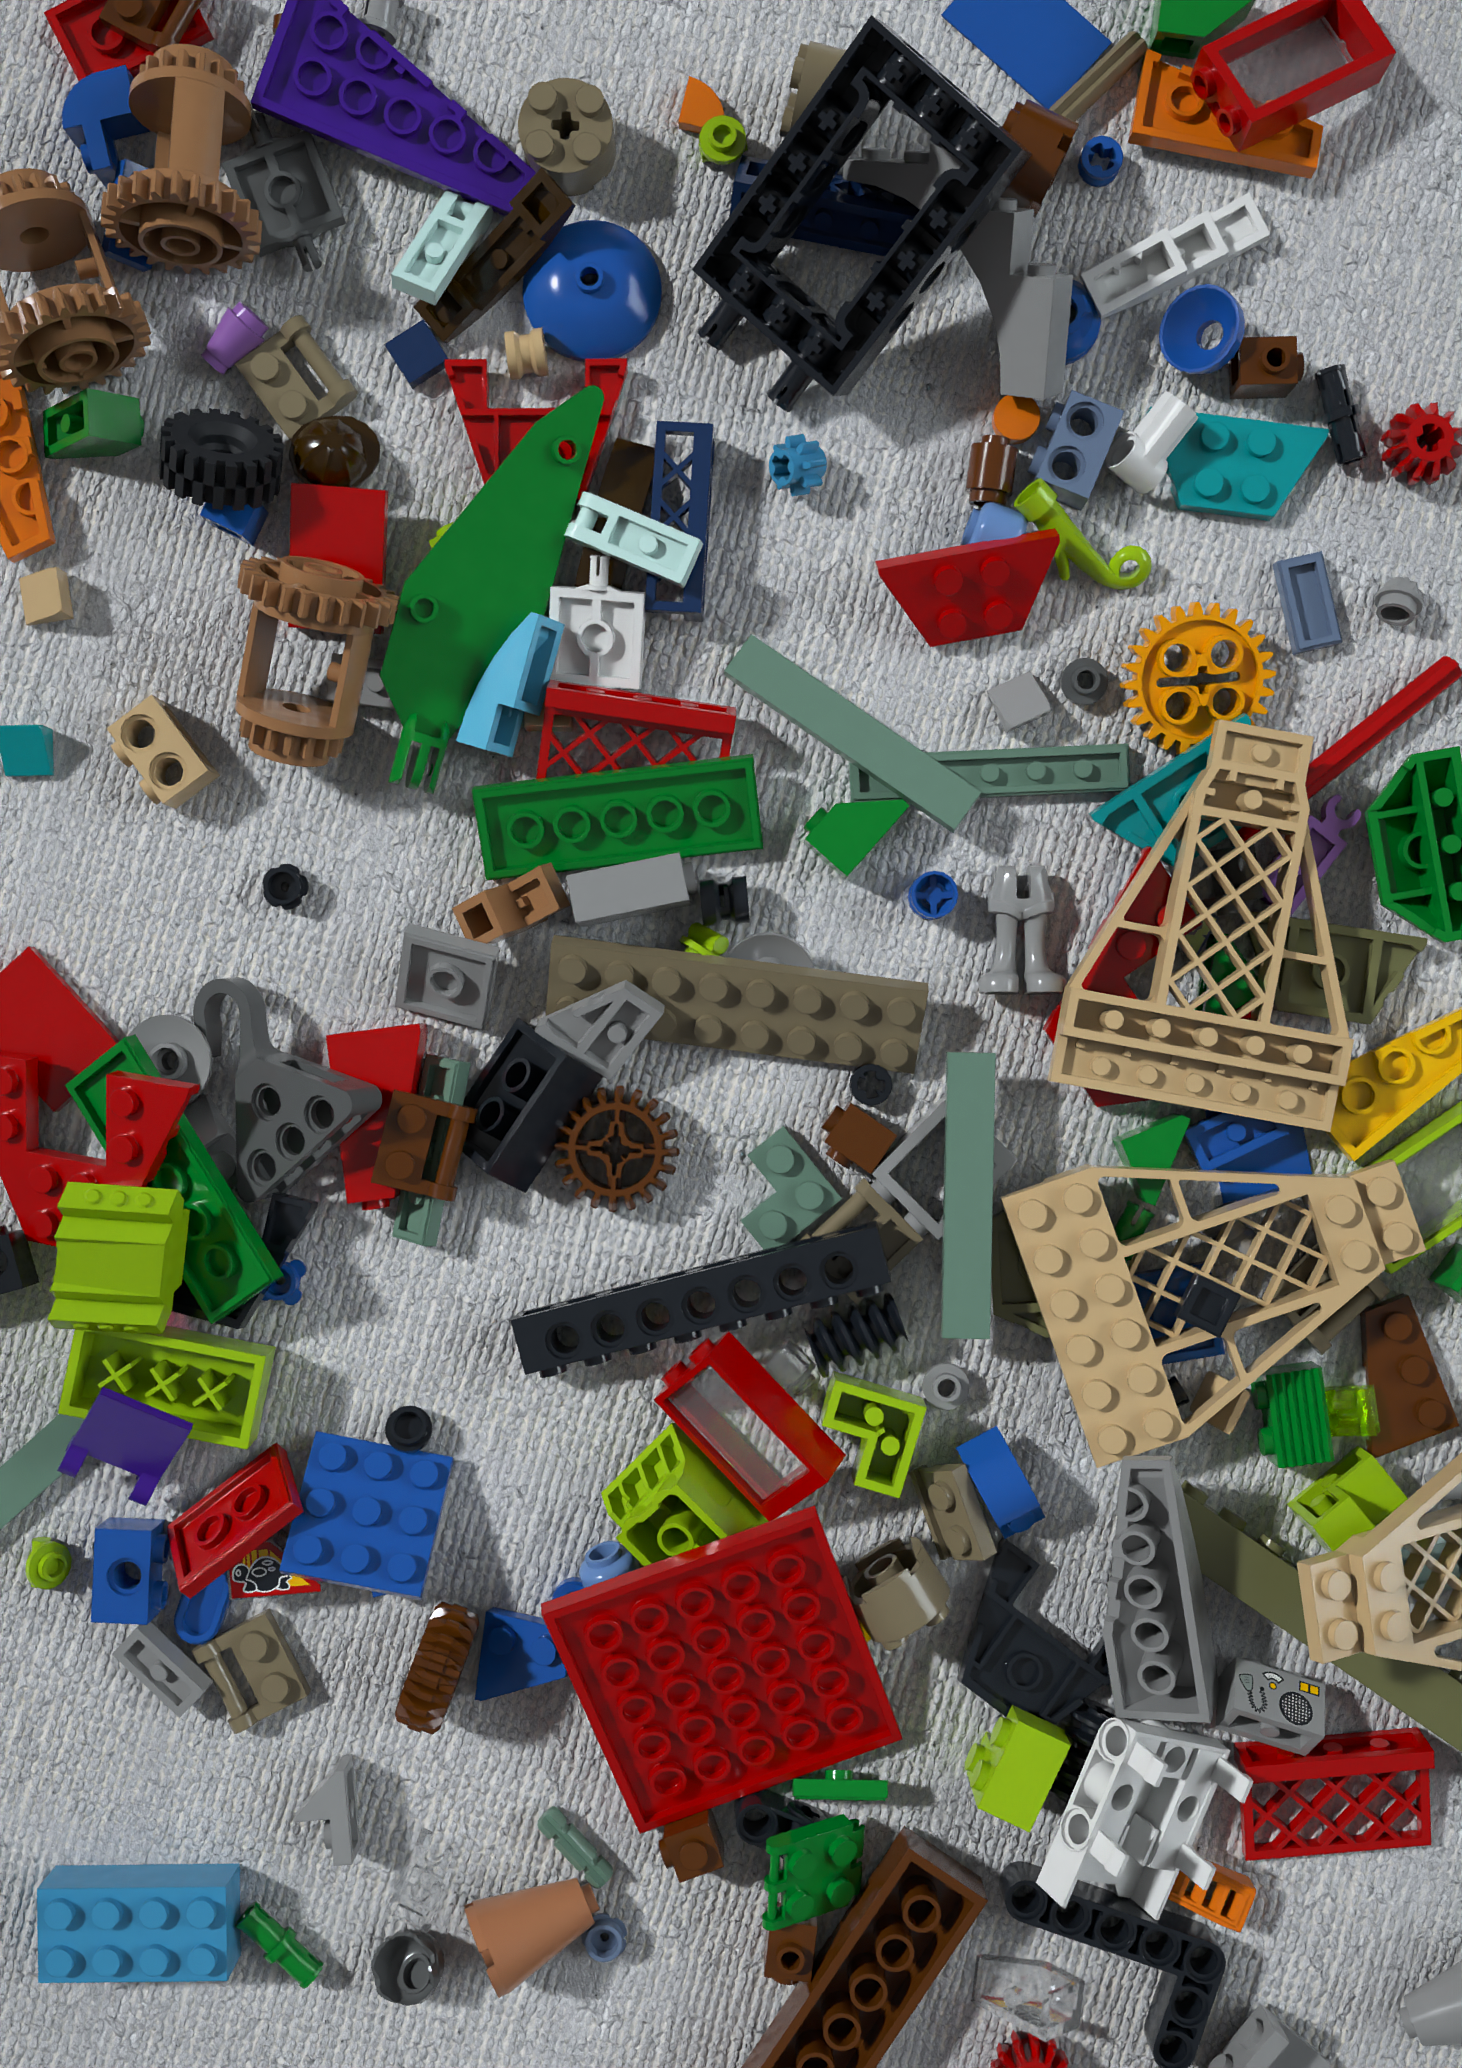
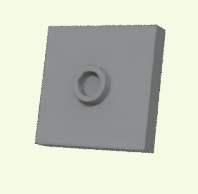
M409 923L404 932L394 1007L485 1030L489 1020L501 947Z

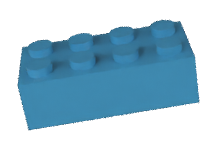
M240 1863L56 1865L37 1888L38 1983L228 1981L241 1956V1930L235 1927L237 1920L241 1916Z

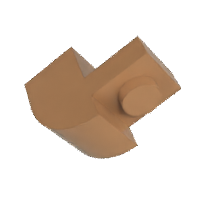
M550 862L536 867L507 884L484 890L453 907L452 910L465 938L492 945L549 920L548 917L571 905Z

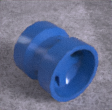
M926 872L918 877L909 888L907 897L909 907L921 919H940L955 907L958 899L957 885L944 872Z

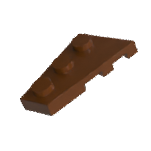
M1402 1293L1366 1307L1360 1313L1362 1366L1365 1367L1367 1396H1364L1365 1414L1368 1415L1369 1439H1366L1367 1452L1373 1455L1374 1458H1378L1460 1426L1409 1295Z

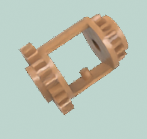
M172 44L160 48L153 56H146V64H140L139 74L130 84L129 107L132 114L143 126L157 134L154 168L134 171L129 177L120 175L118 176V184L109 182L107 192L102 193L100 225L106 228V237L116 239L115 246L117 248H130L129 256L131 257L146 256V264L149 265L158 261L165 263V269L169 271L174 266H180L186 274H190L192 268H198L206 275L210 274V268H215L222 273H227L228 265L242 269L243 262L252 263L254 255H259L261 245L262 221L259 220V211L250 209L251 201L249 199H241L237 194V190L231 189L219 181L221 146L237 142L249 132L252 120V107L244 93V81L238 80V71L233 69L225 58L212 50L191 44Z
M32 168L15 169L0 174V269L12 272L44 270L70 260L88 246L91 257L74 261L80 281L99 277L101 286L98 283L94 285L73 283L53 286L18 301L9 311L0 285V374L3 380L10 379L12 386L15 388L25 384L27 392L30 393L42 387L45 395L50 394L55 388H61L63 394H68L72 386L79 385L80 389L84 390L93 381L104 385L106 384L105 377L108 375L123 376L121 367H135L134 358L144 357L146 355L144 347L151 345L149 338L151 330L140 302L133 301L129 292L119 295L86 203L75 195V192H72L67 181L59 183L56 175Z
M261 556V559L250 557L249 560L243 559L240 566L237 588L240 589V593L248 595V599L254 601L235 703V710L241 716L240 736L249 739L248 747L251 751L266 759L301 767L324 766L329 762V757L336 758L338 753H342L344 738H348L354 733L374 630L378 628V625L388 627L389 624H394L399 596L395 595V591L386 589L385 585L375 584L372 579L364 578L361 573L354 569L321 559L303 556L277 557L276 560ZM278 620L309 629L347 634L341 664L333 661L327 670V679L337 683L334 703L302 693L266 688Z

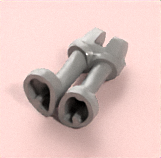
M998 866L993 888L988 892L987 902L989 913L996 915L995 959L990 972L980 977L978 982L979 993L988 995L1019 994V977L1016 971V934L1018 921L1021 920L1024 922L1025 935L1023 995L1063 994L1067 981L1062 975L1050 970L1046 958L1047 914L1054 913L1055 893L1049 886L1045 866L1027 867L1025 881L1026 899L1017 898L1018 885L1015 866Z

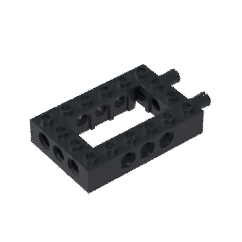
M871 15L692 270L722 298L703 326L698 329V334L703 339L709 337L707 343L717 350H722L725 342L743 317L750 321L791 359V363L773 387L766 393L772 401L777 398L779 401L776 405L787 412L793 409V405L813 379L832 396L848 395L1033 154L891 27ZM892 100L894 102L892 105L894 109L918 123L932 136L929 139L930 141L950 152L963 164L959 169L952 168L944 171L933 184L936 188L914 219H907L901 226L904 230L902 235L882 261L874 262L870 268L873 271L872 275L851 302L845 301L839 309L836 319H834L777 268L773 262L889 101Z

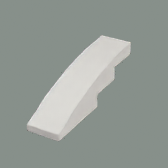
M1249 192L1212 213L1207 210L1168 231L1167 227L1082 273L1080 278L1100 318L1103 319L1181 285L1267 241L1270 232Z

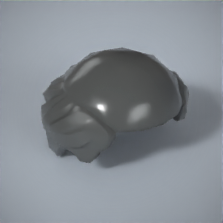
M418 1929L400 1930L393 1936H388L385 1942L377 1947V1953L374 1954L371 1961L377 1993L390 2002L405 2006L421 2004L434 1994L444 1971V1953L441 1950L440 1944L429 1933L420 1932Z

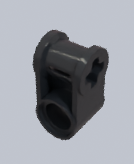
M768 1789L735 1799L734 1802L738 1835L746 1843L766 1850L767 1838L826 1819L825 1815L815 1807L799 1800H792ZM754 1809H761L767 1813L764 1818L758 1821H751L745 1818V1815Z

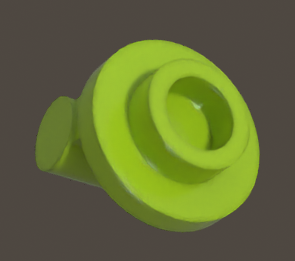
M726 115L713 117L703 125L700 131L698 147L703 163L711 161L719 165L730 164L738 160L743 152L748 151L745 130L742 124L733 117Z
M695 922L689 927L687 937L682 935L679 939V942L685 946L683 952L699 953L701 955L719 956L726 952L729 947L727 937L707 926H703L699 922Z
M50 1537L33 1538L32 1552L28 1556L25 1566L26 1577L31 1583V1587L46 1590L55 1588L66 1579L72 1565L70 1551L63 1544L51 1541Z

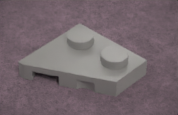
M624 980L541 1018L537 1023L535 1032L608 1080H611L661 1018L665 1005L629 981Z

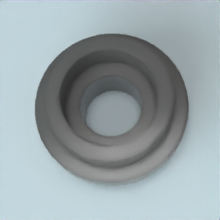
M1079 658L1072 661L1064 669L1060 681L1061 689L1065 697L1072 703L1082 706L1091 705L1105 694L1108 687V675L1104 667L1096 660ZM1087 673L1092 677L1093 685L1091 688L1084 689L1078 685L1077 677L1079 674Z

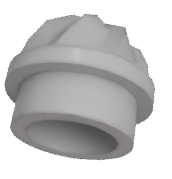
M1408 577L1391 578L1377 591L1374 600L1377 607V617L1381 621L1395 626H1404L1412 623L1415 616L1421 612L1424 604L1422 592L1418 589L1417 582L1410 581Z

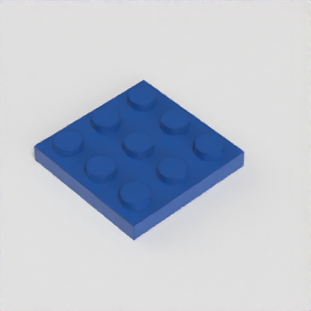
M316 1431L299 1493L304 1512L292 1520L279 1569L280 1573L422 1600L454 1463L453 1457L423 1451L403 1453L395 1450L391 1445Z

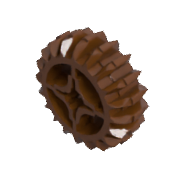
M623 1085L616 1086L615 1100H609L605 1087H600L597 1089L598 1104L594 1105L590 1097H583L582 1106L586 1111L584 1113L569 1111L570 1118L575 1121L574 1125L558 1127L563 1134L569 1135L568 1141H558L554 1147L558 1151L567 1150L568 1157L556 1160L555 1166L556 1168H564L570 1165L573 1171L567 1174L562 1179L564 1185H569L578 1179L583 1184L574 1194L577 1199H581L588 1189L595 1194L590 1206L595 1209L598 1208L602 1197L605 1196L609 1197L608 1208L610 1212L617 1211L619 1198L625 1197L628 1210H634L636 1208L634 1194L638 1192L646 1203H650L653 1201L652 1192L648 1188L650 1184L661 1191H664L667 1187V1183L658 1176V1173L662 1171L666 1174L674 1175L676 1167L664 1162L665 1156H679L680 1149L678 1147H666L665 1140L676 1138L678 1131L677 1129H669L663 1132L660 1126L666 1123L671 1118L669 1112H664L658 1118H655L651 1114L659 1103L656 1098H652L645 1108L640 1106L638 1103L643 1094V1091L640 1089H636L632 1094L631 1101L624 1100L625 1088ZM612 1110L609 1131L605 1137L591 1140L580 1139L585 1125L592 1117L598 1113ZM626 1111L639 1117L649 1127L655 1143L637 1141L629 1136L625 1120ZM618 1124V1136L621 1137V1144L632 1149H640L641 1151L631 1150L628 1156L623 1153L621 1155L622 1160L617 1163V1170L615 1172V1160H613L612 1152L605 1151L603 1148H594L593 1146L602 1147L605 1141L610 1144L612 1142L611 1136L617 1133ZM580 1154L596 1156L603 1160L607 1169L608 1184L599 1182L587 1172L581 1161ZM643 1157L654 1158L651 1169L643 1178L630 1185L622 1186V1175L627 1161Z
M442 1601L435 1606L395 1711L396 1721L406 1725L408 1729L419 1733L423 1731L433 1735L441 1728L480 1623L478 1614L467 1610V1607Z

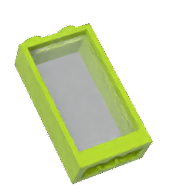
M1461 1100L1362 1167L1365 1168L1388 1159L1396 1162L1426 1251L1462 1227ZM1424 1252L1386 1264L1384 1272L1393 1274Z

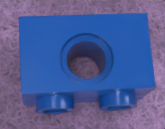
M109 1517L95 1528L91 1622L148 1625L165 1608L168 1599L167 1581H162L163 1563H166L169 1557L170 1542L168 1534H164V1519ZM125 1562H132L139 1567L141 1579H133L126 1573Z

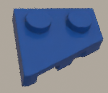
M492 1607L486 1611L475 1700L484 1701L568 1676L543 1618Z

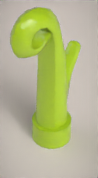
M1042 478L1028 485L1015 500L1014 507L1029 522H1033L1039 531L1055 528L1060 535V543L1054 555V560L1061 580H1069V559L1096 582L1111 589L1126 590L1137 587L1149 576L1152 568L1151 557L1140 546L1130 545L1123 547L1116 552L1108 565L1072 522L1056 500L1057 494ZM1128 560L1137 562L1134 570L1128 573L1120 572L1124 562Z

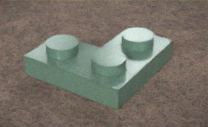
M784 1126L780 1127L747 1154L776 1190L740 1219L763 1249L788 1243L842 1199Z

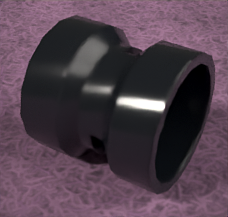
M746 876L732 877L728 882L718 883L714 879L699 880L703 926H715L721 920L730 919L736 924L750 923ZM720 896H724L725 907H720Z

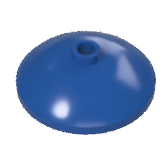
M579 221L563 226L544 253L525 273L523 278V301L531 326L533 328H543L545 344L558 354L580 362H585V359L619 358L636 348L648 336L655 325L662 301L661 277L650 250L632 232L606 221ZM587 274H594L599 278L592 286H587L581 282Z

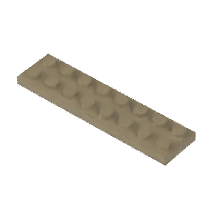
M554 935L551 942L545 1016L627 980L665 1005L663 1015L645 1036L644 1039L856 1067L875 1064L880 1065L887 1071L914 1074L929 989L928 983Z

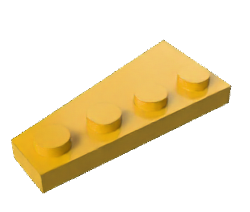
M1462 1007L1350 1060L1346 1086L1339 1085L1331 1132H1326L1348 1160L1355 1162L1462 1073Z

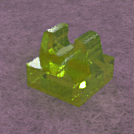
M1374 1385L1330 1386L1325 1388L1331 1437L1376 1436L1380 1432Z

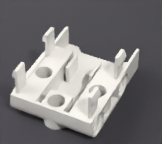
M1109 1718L1103 1722L1098 1730L1036 1883L1062 1908H1066L1078 1879L1113 1884L1117 1896L1132 1898L1155 1920H1159L1180 1870L1203 1890H1208L1216 1867L1210 1861H1206L1191 1847L1217 1785L1221 1786L1238 1801L1245 1803L1254 1781L1250 1776L1242 1773L1226 1761L1231 1750L1217 1739L1173 1730L1159 1720H1145L1139 1723L1119 1718Z

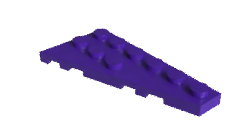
M287 0L251 99L253 109L442 190L457 193L468 201L488 205L494 212L503 216H507L511 212L513 207L509 202L536 174L529 165L492 133H487L467 115V111L455 100L451 101L437 89L431 79L375 30L371 31L349 11V7L341 0Z

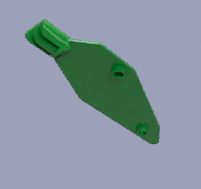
M595 385L585 387L535 422L404 582L379 674L403 726L388 783L395 785L400 783L411 743L415 741L407 769L405 786L413 790L418 789L432 746L434 748L424 780L423 790L424 793L434 795L448 740L462 724L476 687L492 659L511 633L531 612L544 616L550 596V587L553 586L566 539L564 534L571 521L604 402V394L599 387ZM562 441L567 442L572 449L571 457L568 460L562 458L558 451Z

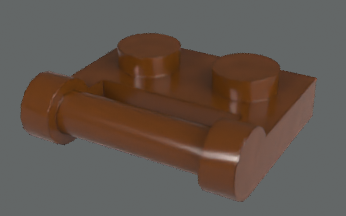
M108 0L99 18L105 27L155 53L164 46L179 44L202 0H179L162 32H155L172 0Z
M394 1089L371 1183L454 1202L458 1187L454 1186L468 1126L469 1123L475 1122L478 1109ZM440 1115L451 1118L436 1180L434 1181L421 1177L436 1117Z

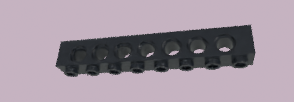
M876 1220L521 1311L510 1321L525 1375L539 1371L540 1378H546L567 1371L566 1364L584 1360L586 1367L605 1363L612 1359L611 1353L625 1349H629L630 1355L649 1352L657 1348V1341L672 1337L675 1343L679 1344L702 1337L701 1330L719 1326L720 1332L733 1331L746 1326L747 1318L764 1314L766 1321L776 1320L791 1315L793 1313L791 1307L810 1303L811 1309L827 1307L838 1302V1295L855 1291L857 1297L871 1296L884 1291L883 1284L891 1282V1273ZM834 1256H843L851 1262L853 1270L847 1277L835 1278L826 1269L827 1261ZM787 1268H798L805 1274L807 1283L800 1289L792 1290L783 1285L780 1274ZM744 1279L752 1280L760 1287L761 1296L754 1301H745L737 1295L735 1285ZM697 1291L709 1293L715 1301V1308L706 1313L697 1311L691 1304V1295ZM650 1303L664 1305L669 1311V1321L663 1324L652 1322L647 1317L646 1306ZM607 1314L618 1316L624 1324V1333L620 1335L608 1334L602 1327V1316ZM560 1326L573 1328L579 1337L578 1345L573 1347L563 1345L557 1337V1328Z

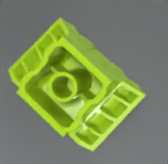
M67 1182L57 1206L63 1217L54 1236L57 1241L56 1269L53 1283L49 1290L56 1298L47 1319L54 1328L163 1334L172 1311L174 1292L182 1285L190 1210L183 1209L184 1199L179 1190Z
M671 1423L601 1492L608 1515L621 1527L616 1539L643 1566L769 1522L676 1423Z

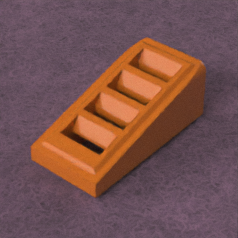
M1211 1862L1216 1867L1212 1880L1217 1882L1211 1900L1205 1898L1208 1890H1203L1196 1883L1192 1892L1186 1891L1190 1878L1180 1870L1168 1899L1221 1926L1240 1933L1256 1895V1888L1250 1878ZM1230 1889H1231L1232 1891H1231V1894H1230L1229 1899H1228V1901H1227V1904H1226V1906H1224L1225 1901H1226V1899H1227V1896H1228V1894H1229V1892H1230Z

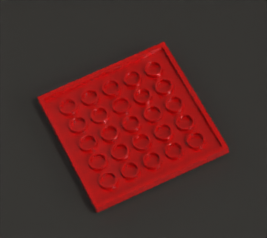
M815 1505L541 1603L543 1620L640 1834L903 1739Z

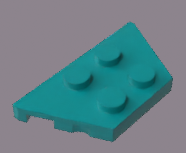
M1195 412L1199 418L1166 459L1168 462L1166 473L1171 480L1170 490L1177 510L1270 521L1328 437L1329 429Z
M1242 713L1232 720V722L1251 725V719L1246 713ZM1212 734L1088 813L1091 819L1142 849L1146 846L1153 848L1199 773L1206 769ZM1201 819L1198 832L1214 821ZM1220 825L1201 838L1206 848L1210 849L1226 839L1228 835ZM1233 825L1234 828L1236 829V831H1238V830H1240L1241 828H1243V827H1241V826H1235V825ZM1173 838L1161 857L1162 861L1173 867L1178 841ZM1196 849L1194 852V858L1199 856V853Z

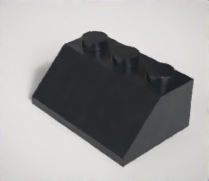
M517 1018L464 1098V1106L478 1110L475 1122L469 1123L462 1152L488 1175L526 1193L555 1150V1143L561 1141L565 1135L558 1127L571 1126L574 1120L570 1118L569 1111H576L577 1113L583 1108L582 1098H589L603 1076L537 1034L534 1027Z

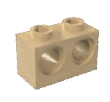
M152 694L106 728L115 739V742L111 744L112 750L127 767L132 765L136 767L144 778L139 782L140 787L156 805L162 802L164 805L177 809L220 776L167 704ZM152 725L155 731L153 742L147 747L140 748L138 744L139 732L144 727ZM180 762L183 768V776L177 784L169 786L165 777L166 771L170 765Z

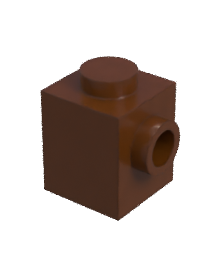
M1297 336L1243 337L1239 349L1229 361L1230 399L1286 398L1298 382L1302 380L1304 373V356L1302 352H1297Z
M850 1102L846 1104L844 1109L836 1105L821 1126L827 1132L822 1140L830 1146L826 1155L848 1170L854 1162L870 1174L898 1136Z
M711 1808L664 1826V1837L659 1840L660 1853L666 1868L674 1867L679 1883L724 1867V1842Z
M777 1902V1907H780L781 1902ZM817 1917L776 1931H766L764 1977L772 1978L777 1983L784 1985H795L799 1981L811 1983L817 1935Z

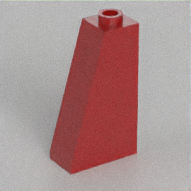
M427 1023L326 1035L330 1069L374 1084L382 1094L381 1107L340 1144L347 1204L361 1202L362 1210L390 1207L389 1198H395L400 1195L401 1189L371 1183V1178L394 1089L418 1094L428 1034Z

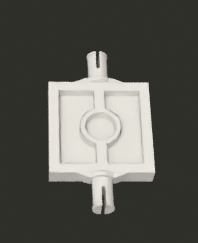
M590 555L589 584L579 587L555 585L550 587L549 618L565 624L550 680L610 689H640L642 687L646 592L621 591L608 585L610 556Z

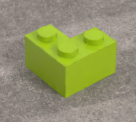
M833 1371L820 1412L822 1426L861 1437L851 1470L855 1486L900 1499L927 1409L923 1398Z
M1357 1446L1287 1503V1505L1327 1552H1332L1352 1535L1374 1529L1377 1524L1382 1522L1408 1498L1373 1455Z
M1012 1705L1007 1717L1001 1716L997 1720L992 1733L986 1731L981 1743H974L968 1752L964 1768L967 1770V1776L977 1808L1030 1833L1071 1747L1064 1729Z

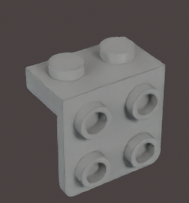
M1260 2003L1206 2068L1331 2067L1326 2057Z

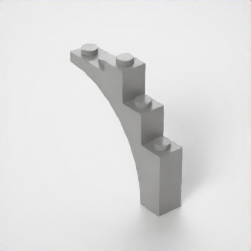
M934 143L930 144V151H904V159L890 158V149L862 148V157L850 158L845 162L843 166V180L877 186L908 200L918 209H921L936 188L933 184L944 171L952 168L959 169L963 163L950 152L936 146ZM1000 197L960 250L977 276L993 316L1000 353V395L1045 400L1063 393L1073 274L1056 273L1057 264L1030 263L1034 209L1017 208V199Z

